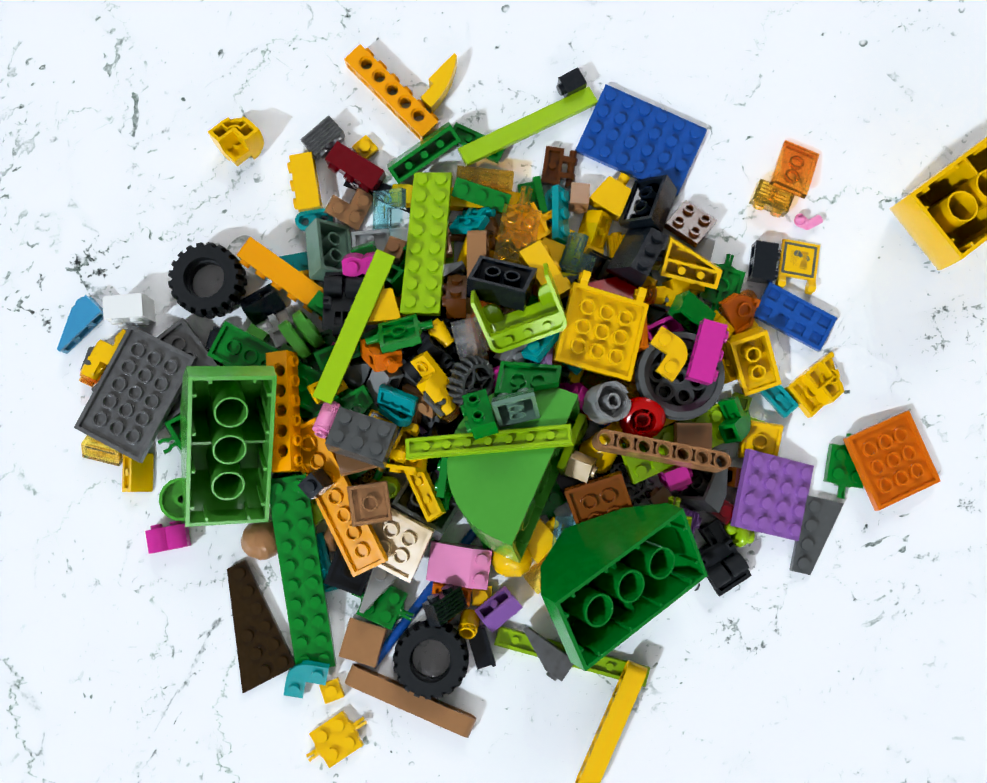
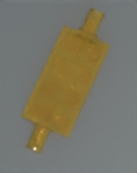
M522 186L519 202L514 205L504 203L493 258L522 265L519 260V251L536 242L542 211L535 210L530 205L533 188L528 187V192L525 194L527 186Z

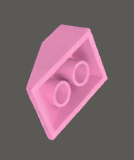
M431 541L426 580L464 588L487 590L492 550L489 547L484 549L481 545Z

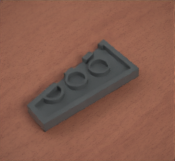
M807 495L799 541L794 542L790 571L811 575L844 503Z

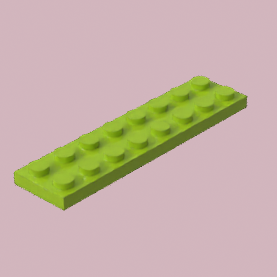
M452 172L414 173L400 305L401 315L441 316L453 179Z

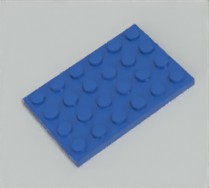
M605 84L575 151L637 180L667 174L677 188L675 195L677 197L707 129Z

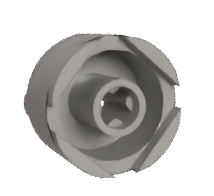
M608 381L592 386L585 394L582 407L583 412L593 422L598 424H608L625 418L631 408V399H628L626 387L617 381Z

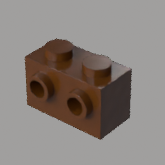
M448 276L447 283L443 284L444 295H442V307H446L447 318H467V276Z

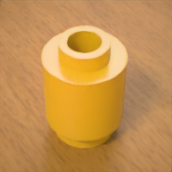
M467 609L461 613L458 631L459 635L464 639H472L478 632L480 618L475 610Z

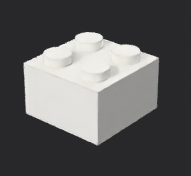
M143 293L102 296L103 319L110 322L111 325H117L118 328H128L129 325L133 324L144 327L149 326V323H156L155 301Z

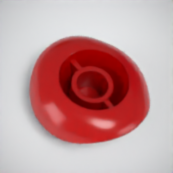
M644 397L632 398L628 415L619 420L620 427L623 433L653 438L663 429L666 415L663 408L657 402Z

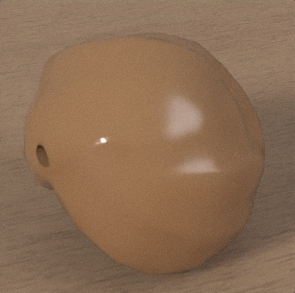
M273 521L249 523L246 526L241 537V546L248 556L258 560H267L278 554Z

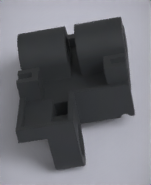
M325 272L322 329H330L333 336H339L344 325V319L348 316L365 274L362 273L359 276L349 277L343 275V272Z
M424 330L421 334L422 343L408 347L402 354L404 371L413 379L420 381L422 376L410 361L419 354L428 351L446 376L451 377L452 373L450 370L455 369L454 363L459 362H453V358L428 334V330Z
M717 518L710 523L705 522L700 525L698 531L707 544L698 550L708 574L707 579L720 597L752 575L748 570L749 566L746 560L736 550L735 544L731 543L733 542L732 539L729 538Z

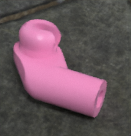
M799 213L795 216L794 223L797 227L810 230L823 223V219L820 215L808 219L802 213Z

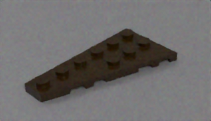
M247 560L227 569L242 693L296 666L295 659Z

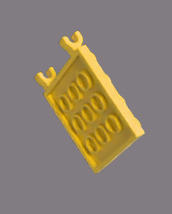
M583 270L579 272L578 283L573 282L565 310L567 326L559 334L553 361L630 382L649 304L644 303L647 289L643 287L635 289L633 299L588 286L591 272Z

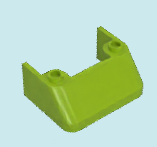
M547 263L543 264L547 283L543 284L538 290L540 302L527 306L524 311L516 310L503 315L501 309L495 304L482 307L476 291H471L470 304L493 352L503 353L559 333L566 328L567 318Z

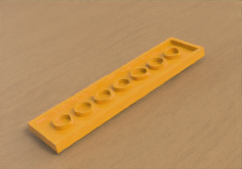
M315 417L300 425L302 437L301 456L303 458L301 472L308 475L322 468L334 482L322 496L315 498V501L352 576L355 577L389 559L371 524L352 527L347 487L352 486L347 475L341 477L336 455L334 452L328 451L325 445L327 437L320 438L314 434L315 432L312 427L317 419Z

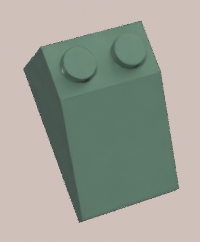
M521 388L517 392L510 394L501 393L497 397L492 398V407L500 428L540 418L533 388Z

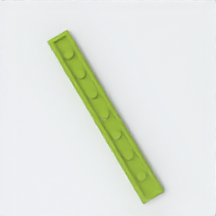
M590 87L584 88L458 148V153L466 167L595 106L598 101Z
M378 249L376 250L312 397L332 405L396 259L395 256Z
M571 424L505 429L498 430L499 433L477 440L474 439L472 432L405 438L406 459L417 460L573 446Z
M505 626L498 628L494 645L538 657L525 632ZM546 638L547 640L555 644L557 647L565 651L562 642ZM606 655L587 671L619 680L627 660ZM642 665L648 669L645 680L642 684L643 687H646L650 667Z

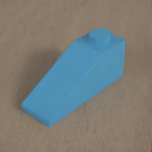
M87 295L80 297L71 308L57 346L59 352L68 354L103 320V308L93 298Z

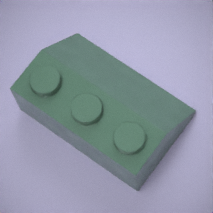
M315 218L305 229L309 279L324 282L325 272H342V259L345 255L351 253L352 249L349 226Z

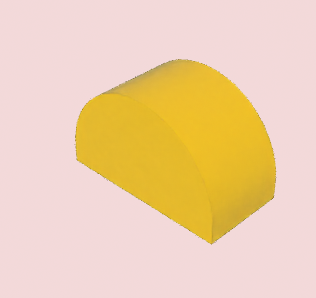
M987 136L889 208L937 270H942L962 260L987 241Z

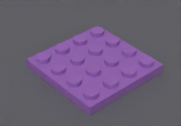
M745 449L730 526L799 541L814 466L752 449Z

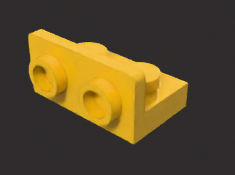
M398 444L395 450L406 453L405 445ZM390 458L386 467L390 468L389 472L401 473V470H406L408 475H418V472H426L427 459H406V462L401 464Z

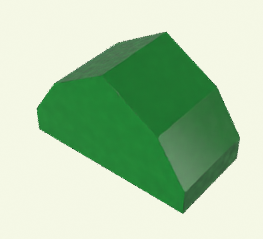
M669 503L621 508L567 527L562 531L540 566L542 599L570 662L583 671L591 668L708 576L684 509Z

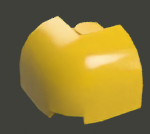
M228 117L208 131L220 152L228 161L231 160L236 166H239L250 156L255 160L260 155L264 146V139L260 130L245 117L234 119Z

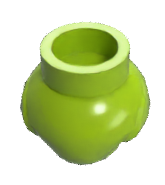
M382 477L380 481H387L389 498L392 501L401 490L400 483L395 477Z
M731 522L728 525H724L726 533L731 535L733 541L731 543L735 544L736 547H744L746 544L753 543L755 538L754 531L730 526Z

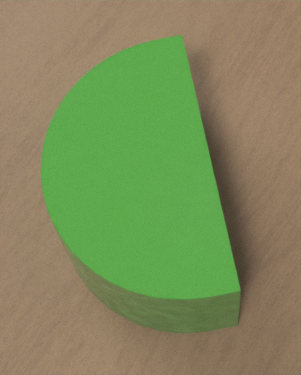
M557 387L534 391L540 418L500 428L491 403L492 398L495 397L494 393L488 396L498 430L571 424L573 429L577 416L580 413L579 396L577 394ZM467 416L460 422L454 434L468 433L465 421L468 420ZM565 447L448 457L447 475L451 493L471 529L485 545L506 558L518 563L521 562L558 478L559 471L557 465Z

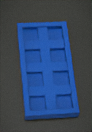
M771 282L767 284L761 295L760 305L757 307L754 315L755 319L817 352L821 351L837 320V317Z

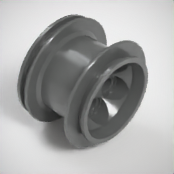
M672 332L683 340L687 347V358L690 359L696 334ZM649 344V348L641 351L635 367L637 391L640 397L657 402L663 408L667 419L689 420L706 413L717 402L725 380L722 360L717 364L716 370H719L715 382L708 386L700 383L699 386H694L691 381L685 379L688 368L686 365L683 366L678 374L682 376L681 382L678 379L670 382L662 375L660 379L655 378L652 372L654 369H657L666 354ZM661 387L667 389V397H662L659 394ZM680 391L686 393V401H681L679 399L678 395Z

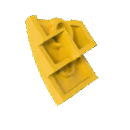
M832 351L815 362L784 388L798 403V407L807 418L813 417L823 406L833 403L845 392L840 381L839 371L834 366L832 359L834 354Z

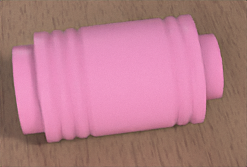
M333 401L332 405L323 403L312 427L316 436L320 438L328 437L338 409L341 407L339 403Z

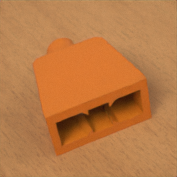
M365 339L360 340L361 358L375 372L387 370L389 373H394L402 366V349L382 354L379 342L367 346Z

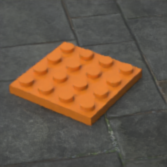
M909 410L843 438L874 511L884 509L941 482Z

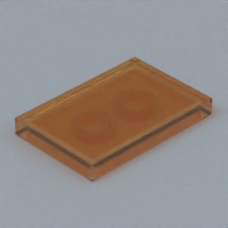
M785 140L769 185L805 199L819 154Z

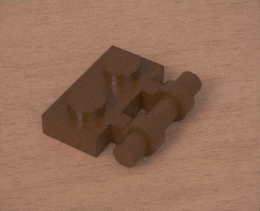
M546 146L541 183L554 186L560 185V180H564L565 188L570 189L571 182H575L576 177L574 171L578 163L576 158L577 151L571 150L569 156H564L565 148ZM562 164L568 165L567 173L561 172Z

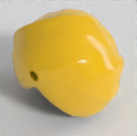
M527 548L520 563L492 550L491 562L494 570L505 577H521L529 570L532 558Z

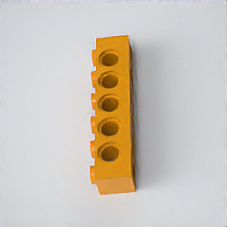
M360 44L344 58L346 67L420 141L439 128L438 117L433 112L429 113L425 109V104L420 99L416 100L412 96V91L407 86L403 87L399 83V78L394 73L390 74L387 71L386 65L381 60L377 61L369 48H364ZM371 65V68L364 69V66ZM378 78H384L382 82L376 81ZM392 90L398 91L395 95H390L389 92ZM405 103L411 104L408 108H403L402 105ZM417 116L424 117L421 121L415 120Z
M288 350L266 353V366H274L277 374L272 455L273 473L302 471L303 464L299 410V359L296 352Z

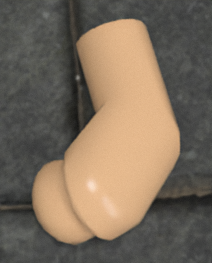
M327 527L324 539L329 552H334L337 549V543L329 527Z

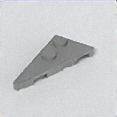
M378 566L374 567L359 612L364 614L366 610L370 609L378 597L384 594L394 583L397 576Z

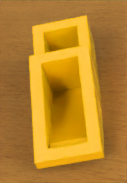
M455 53L428 79L430 88L421 96V101L430 112H435L451 88L458 63Z

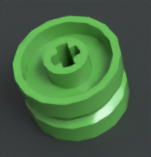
M300 309L292 315V320L297 327L289 320H285L278 325V328L295 352L304 360L312 354V349L307 342L316 349L322 347L326 342L313 321Z
M182 478L170 480L163 486L159 494L161 511L168 518L175 521H184L183 501H181V497H183Z

